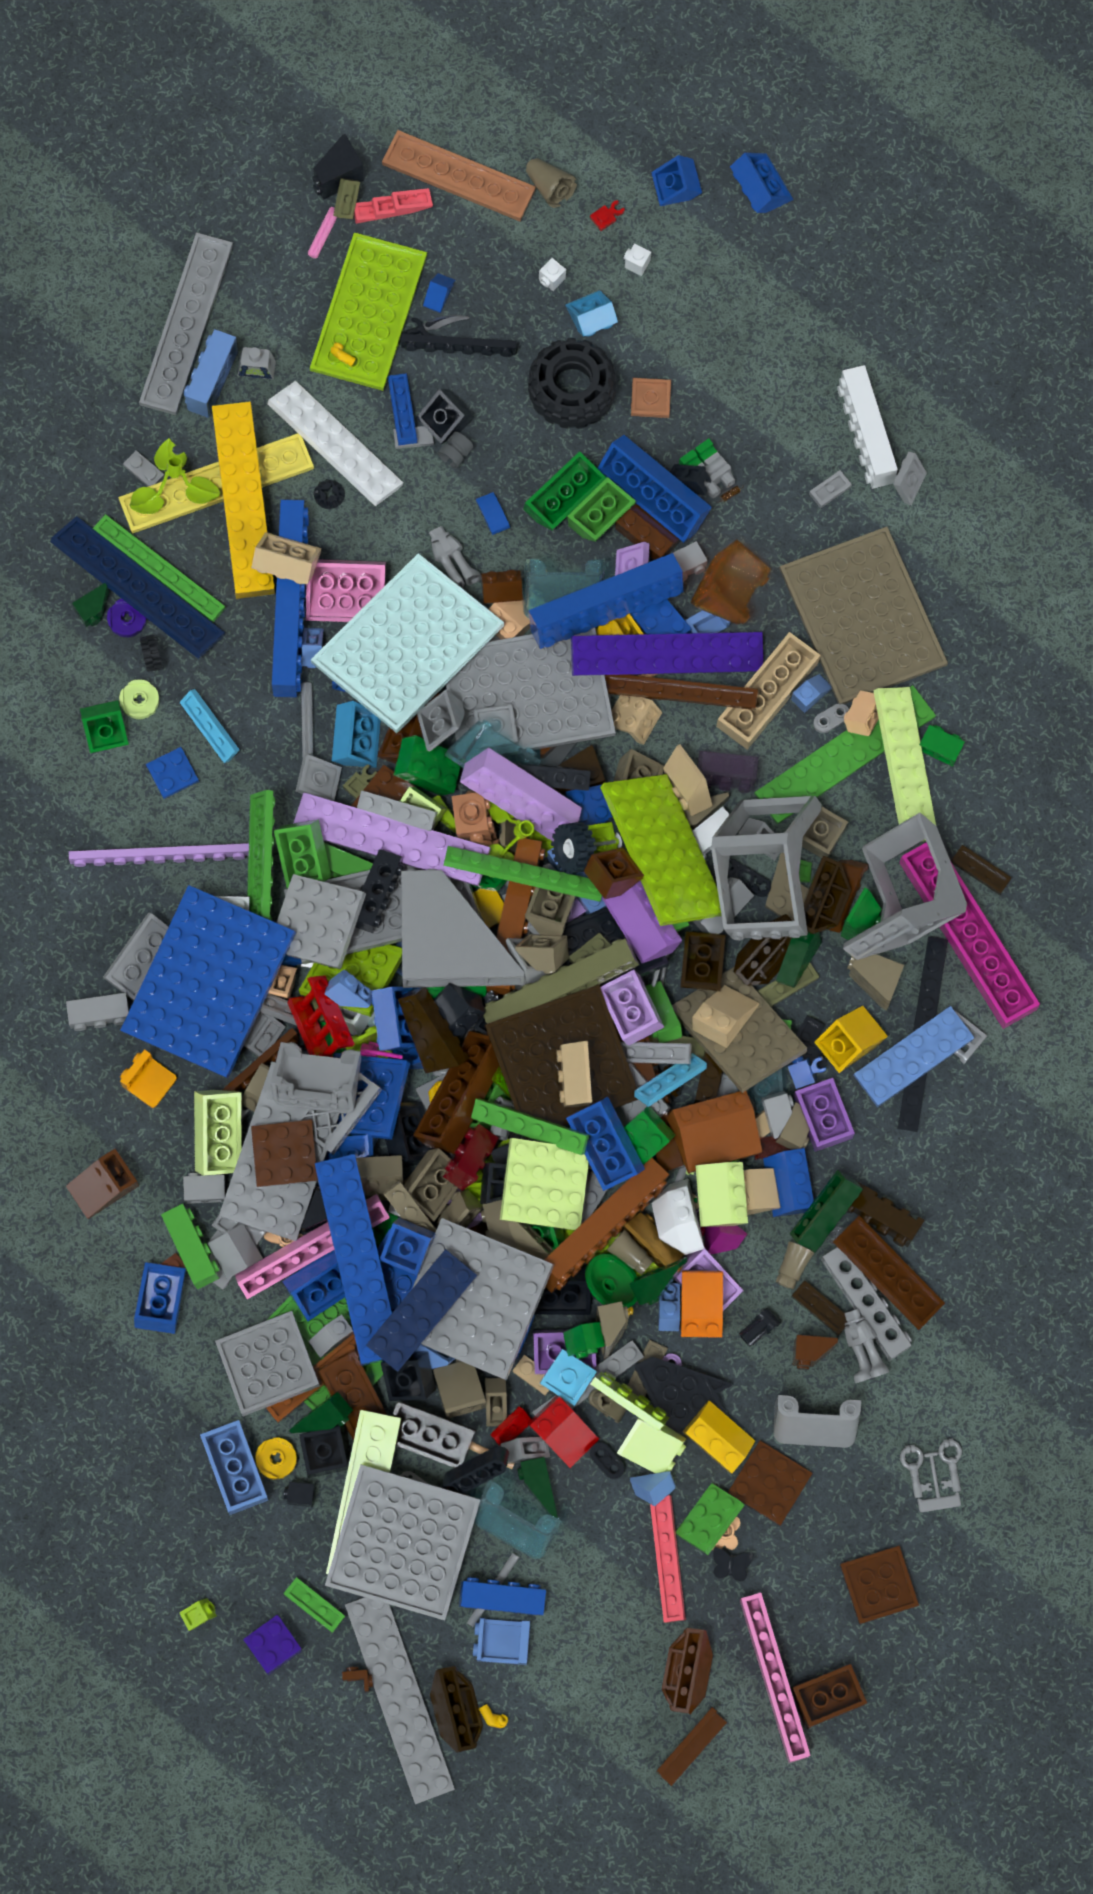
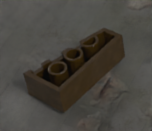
M593 745L558 765L589 769L591 771L589 787L605 783V778ZM552 788V789H554L555 791H557L558 793H560V794L563 795V796H565V792H566V791L574 790V789Z
M426 987L410 990L398 998L425 1074L459 1066L470 1058L467 1052H463L457 1036L454 1037L451 1033L447 1020L443 1019L439 1014V1008Z
M856 1181L863 1190L848 1208L847 1212L850 1214L852 1212L856 1213L868 1225L870 1223L877 1227L876 1231L883 1236L888 1234L894 1238L893 1242L898 1246L903 1247L905 1245L908 1247L925 1220L920 1217L917 1220L912 1218L910 1211L905 1208H895L891 1200L884 1197L879 1199L877 1192Z

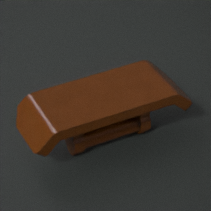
M853 860L838 861L842 863L852 891L838 926L828 930L838 933L843 930V921L847 919L855 895L861 887L860 881L863 873L868 870V864Z

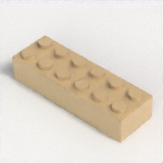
M789 632L745 685V688L759 690L756 710L727 707L718 718L716 727L748 750L790 699L792 693L799 688L817 666L821 655Z

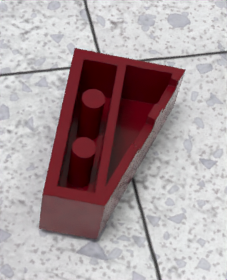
M480 1124L474 1128L470 1127L466 1131L464 1143H460L454 1151L456 1156L453 1160L450 1159L444 1167L446 1172L443 1177L462 1191L477 1181L479 1177L476 1175L480 1168H484L486 1164L484 1161L491 1154L498 1140L496 1135Z

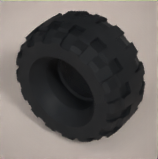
M567 338V341L561 342V340L552 342L551 346L543 348L538 353L536 359L533 360L528 376V393L534 409L547 422L559 424L561 428L568 429L569 426H576L577 429L583 428L586 424H594L599 421L601 416L610 409L616 392V374L611 359H608L606 352L600 347L593 346V343L587 340L582 342L576 341V338ZM576 369L589 377L590 385L580 393L570 394L561 391L555 385L554 378L564 370Z

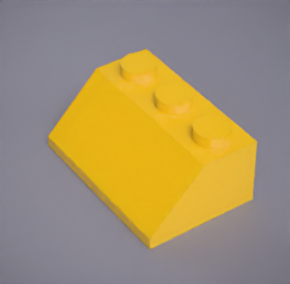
M709 1400L682 1431L730 1473H733L742 1463L755 1443L751 1436Z

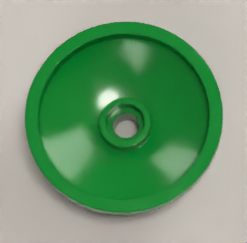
M600 1254L588 1263L585 1271L586 1283L592 1295L601 1304L607 1305L622 1302L623 1307L627 1306L628 1309L637 1302L629 1285L637 1276L634 1270L615 1255Z

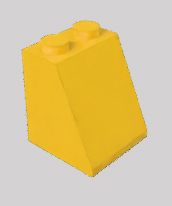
M861 1006L837 1019L814 1043L840 1073L879 1046L888 1036L865 1007Z

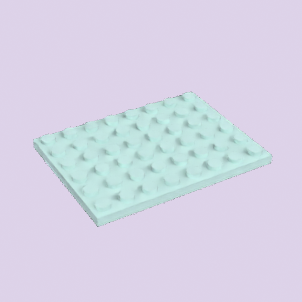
M417 554L311 659V663L388 727L398 733L504 627V622L420 554Z

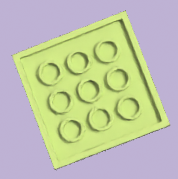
M510 1138L500 1220L576 1230L582 1221L589 1164L585 1154L579 1155L558 1148L556 1144Z

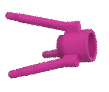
M369 1042V1044L362 1043L360 1049L361 1056L378 1057L380 1055L398 1059L403 1058L402 1055L379 1051V1048H377L379 1047L378 1043Z

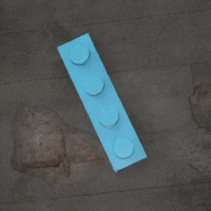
M195 689L190 690L180 701V704L224 763L229 762L238 753L239 748Z
M692 1053L691 1064L673 1065L636 1089L634 1097L649 1107L706 1070L707 1063Z

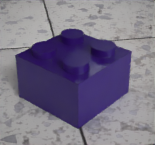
M278 1615L243 1639L267 1675H270L302 1652L301 1647Z

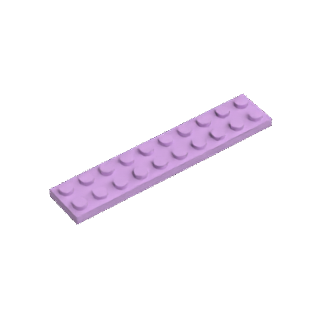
M303 793L294 823L319 819L324 841L377 856L379 849L402 856V863L404 865L421 870H442L448 878L479 886L482 874L443 866L447 847H456L489 855L491 851L490 847L433 830L420 829L372 812L307 793Z

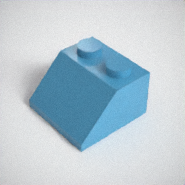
M600 290L565 304L578 332L583 337L591 336L598 330L608 329L613 324L618 323L612 301Z

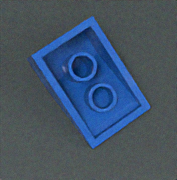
M145 1262L134 1317L135 1328L175 1334L186 1268Z

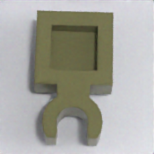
M369 765L364 766L361 775L355 772L343 785V789L355 799L361 794V790L363 791L368 785V781H371L377 773L375 771L372 775H368L366 772L370 769Z

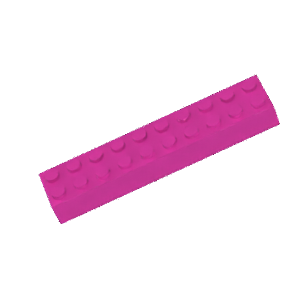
M926 842L901 856L899 862L924 903L934 899L938 877L937 867ZM952 864L967 902L966 912L939 928L1002 1029H1005L1036 1011L1040 1003Z

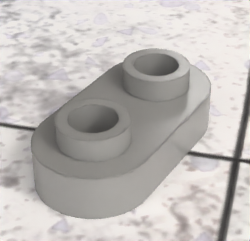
M835 704L821 712L814 719L813 726L815 730L819 733H828L844 723V716L849 711V708L844 704ZM841 710L844 714L838 715L837 711ZM825 720L827 724L822 725L820 721Z

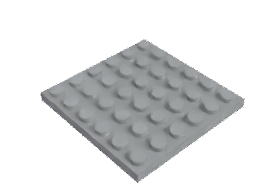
M441 1218L435 1233L436 1235L414 1286L445 1249L472 1270L477 1277L421 1344L507 1380L554 1264Z
M360 1464L325 1586L445 1620L480 1499Z

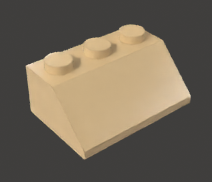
M265 532L255 547L251 568L256 569L260 573L273 574L280 579L287 578L294 580L298 584L308 585L315 571L321 548Z
M681 744L676 746L663 770L669 777L673 786L671 789L675 796L680 799L681 807L693 816L713 805L705 777Z
M588 1041L562 1044L560 1050L556 1051L557 1062H561V1070H558V1081L562 1082L563 1090L559 1091L560 1103H564V1107L589 1106L592 1103Z

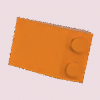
M682 1271L681 1337H722L723 1271Z

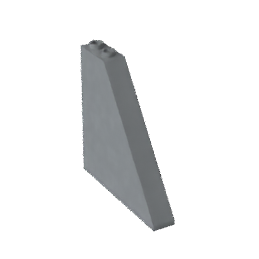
M415 869L401 871L403 988L446 987L449 983L456 986L525 985L524 971L442 870L427 869L417 871Z

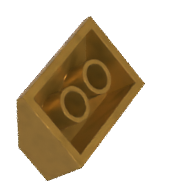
M640 1212L624 1226V1229L648 1252L647 1254L653 1258L659 1267L678 1261L685 1256L680 1250L659 1239L657 1227L654 1225L655 1221L647 1213L643 1215Z

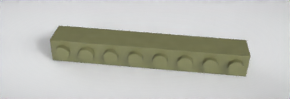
M618 939L605 949H597L592 955L581 957L570 966L560 967L557 972L551 975H544L533 984L528 983L522 986L521 990L517 992L507 993L502 999L487 1003L484 1007L485 1014L483 1016L487 1024L599 985L638 966L639 963L630 943L626 939Z

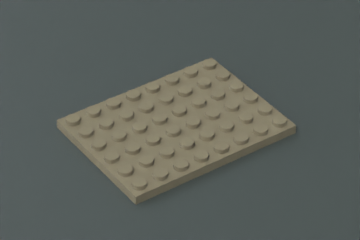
M888 527L780 566V572L814 650L821 655L819 661L839 705L852 702L860 690L874 693V690L878 688H889L947 666L948 662Z

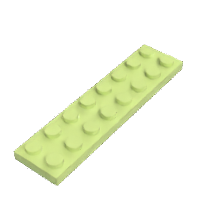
M910 687L878 688L874 690V697L898 823L901 824L916 814L921 813L936 825L922 748L919 745L920 738Z
M360 1410L326 1574L329 1573L360 1464L387 1472L391 1471L401 1418Z

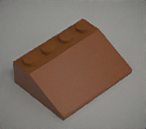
M739 1091L674 1109L667 1118L670 1129L676 1135L674 1139L688 1174L696 1172V1165L731 1162L762 1153L755 1114L747 1091L743 1093Z

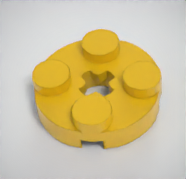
M273 1438L264 1441L258 1447L255 1455L256 1465L260 1473L273 1480L284 1479L290 1475L297 1463L296 1452L292 1444L283 1438ZM279 1453L282 1461L273 1464L271 1456Z

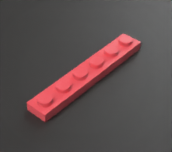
M667 1495L656 1506L650 1504L664 1623L686 1620L672 1497Z

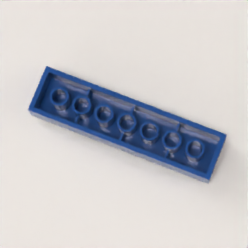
M671 553L530 609L531 633L540 649L551 647L559 641L570 639L571 636L586 633L594 627L606 625L612 620L623 618L635 611H641L645 607L658 604L667 598L676 597L683 592V571L674 554Z

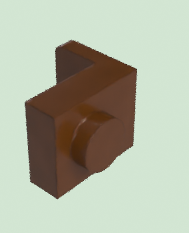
M348 1667L346 1672H342L343 1682L364 1680L365 1693L369 1692V1687H373L372 1674L368 1675L367 1670H359V1667Z

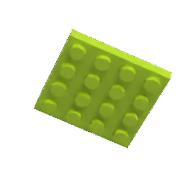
M389 944L346 954L341 970L314 963L299 988V993L306 996L310 992L311 987L307 980L309 977L326 975L329 982L343 969L371 991L387 988L402 962V948ZM372 1002L368 1008L339 1006L369 1017L374 1012Z

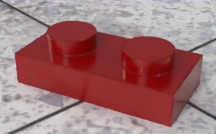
M519 1406L490 1436L498 1446H501L502 1443L514 1440L529 1426L527 1423L531 1418Z

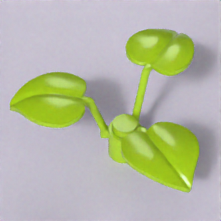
M168 438L158 448L154 457L156 467L160 470H167L159 491L156 493L150 487L137 489L131 497L130 507L142 514L158 512L164 505V500L159 496L163 491L168 476L178 478L182 475L186 486H188L186 489L187 498L197 504L207 503L218 498L220 491L213 482L204 477L196 476L192 478L191 483L188 482L185 470H182L187 461L186 454L184 452L179 455L174 454L172 450L175 444Z
M490 802V809L488 811L494 821L503 823L508 820L510 823L516 824L514 827L516 837L505 849L499 844L488 846L491 848L490 856L514 861V855L507 851L519 839H525L529 836V839L542 841L543 849H546L545 857H547V851L554 848L551 846L550 839L534 830V826L530 821L524 820L520 822V820H513L511 818H514V816Z

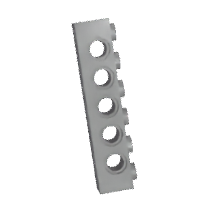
M838 1247L824 1255L821 1261L854 1310L859 1309L861 1317H864L873 1328L877 1336L875 1341L889 1362L910 1349L912 1346L910 1344L912 1342L910 1336L906 1331H901L899 1328L900 1322L897 1317L889 1313L887 1310L889 1307L884 1298H879L876 1294V1286L871 1281L868 1282L864 1274ZM842 1263L848 1264L850 1271L842 1272L839 1265ZM857 1280L861 1283L862 1287L854 1289L851 1286V1282ZM864 1297L871 1298L873 1305H864L862 1299ZM881 1314L884 1317V1322L877 1323L874 1320V1315ZM887 1331L894 1332L896 1339H887L885 1333Z

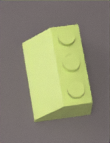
M743 1162L696 1165L700 1226H736L748 1223Z

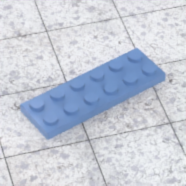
M950 1006L854 1073L853 1076L874 1104L879 1107L974 1040V1036Z

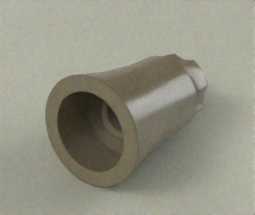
M626 1229L620 1233L607 1249L608 1252L617 1256L632 1269L635 1268L641 1275L654 1261L647 1254L648 1252L630 1236Z
M788 1242L776 1283L793 1290L814 1252L799 1244Z

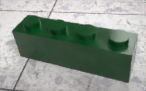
M837 1170L790 1232V1235L799 1245L815 1253L822 1246L829 1233L834 1230L842 1216L846 1214L854 1200L858 1198L863 1188L855 1179Z

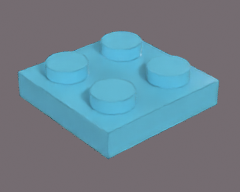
M562 1348L540 1381V1384L575 1406L597 1370L580 1359H576L575 1356L568 1357L567 1351Z

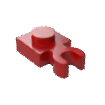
M618 200L612 202L609 209L604 205L590 215V219L600 231L616 222L614 216H620L625 212L624 208L620 210L615 209V206L619 204Z

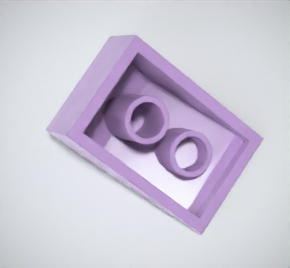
M706 1249L686 1254L683 1258L686 1257L688 1261L674 1279L681 1286L682 1271H723V1311L743 1291Z

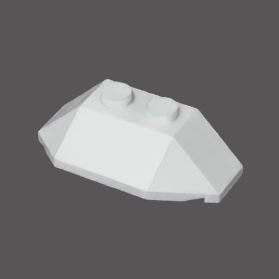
M689 1179L669 1184L651 1203L659 1239L680 1250L685 1255L705 1249Z

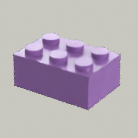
M833 1078L795 1091L793 1097L795 1102L800 1104L809 1128L808 1135L815 1152L853 1139L855 1133Z

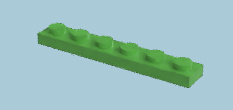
M481 1098L475 1100L472 1119L544 1143L556 1144L558 1148L579 1155L585 1154L589 1134Z

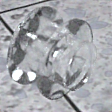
M835 1226L834 1230L830 1232L832 1237L827 1239V1241L831 1245H835L833 1241L844 1231V1227Z

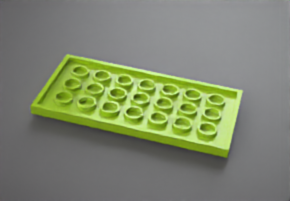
M358 233L353 234L310 365V371L384 391L401 333L404 329L425 264L427 252ZM334 343L342 344V351L356 358L352 366L343 363L331 353V347H333Z
M668 775L603 783L600 788L630 857L644 874L641 883L660 926L722 916L717 886L680 802L671 789L673 786Z

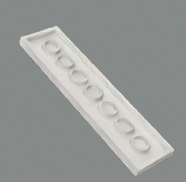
M296 381L268 400V405L374 506H377L403 485V482Z

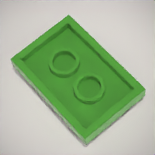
M711 1483L677 1529L676 1535L709 1555L742 1510L744 1504Z

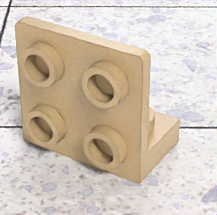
M623 695L619 696L611 710L615 729L629 733L636 742L642 745L645 744L662 714V711L650 699Z

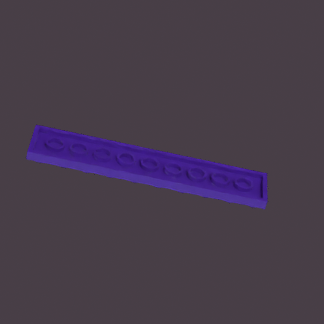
M762 632L571 636L572 676L757 672L763 665Z

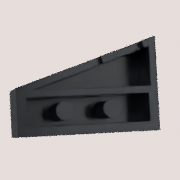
M485 1164L482 1173L480 1204L502 1200L507 1164Z

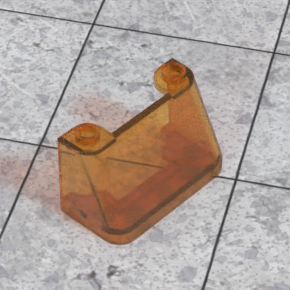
M735 540L712 559L691 600V604L700 610L732 623L744 624L750 618V609L746 606L755 588L759 585L762 587L769 578L767 576L771 569L741 542Z

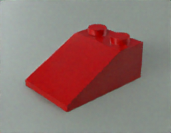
M558 1395L527 1423L569 1468L599 1440Z

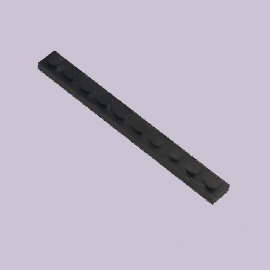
M928 936L913 1032L936 1016L948 943L946 939ZM927 1073L904 1088L897 1129L918 1132Z

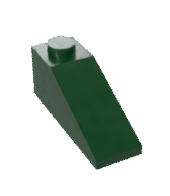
M807 933V936L791 938L776 979L778 983L795 988L822 943L820 933Z
M685 1257L640 1275L629 1283L639 1305L645 1303L652 1305L660 1300L659 1296L667 1290L687 1263V1258Z
M337 1391L300 1419L289 1432L292 1434L328 1430L337 1424L341 1427L349 1420L348 1415L353 1409Z
M545 1457L520 1462V1468H517L519 1480H524V1485L553 1521L557 1520L558 1516Z

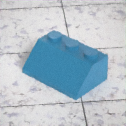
M350 701L337 705L332 761L344 766L364 767L369 765L371 768H377L381 720L362 704Z

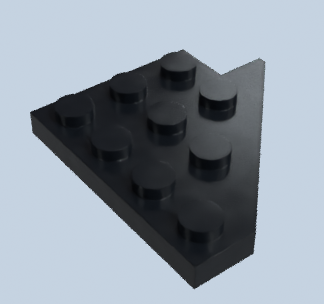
M650 1357L634 1365L653 1407H660L667 1413L666 1416L669 1419L665 1425L678 1434H683L682 1431L708 1400L725 1413L717 1393L731 1387V1383L655 1357Z

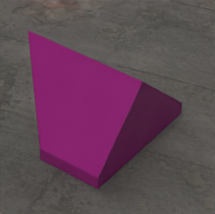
M737 1225L705 1227L704 1248L710 1255L737 1249L747 1236V1233Z

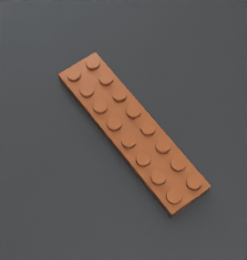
M397 130L382 160V165L517 221H521L536 190V187L399 130Z

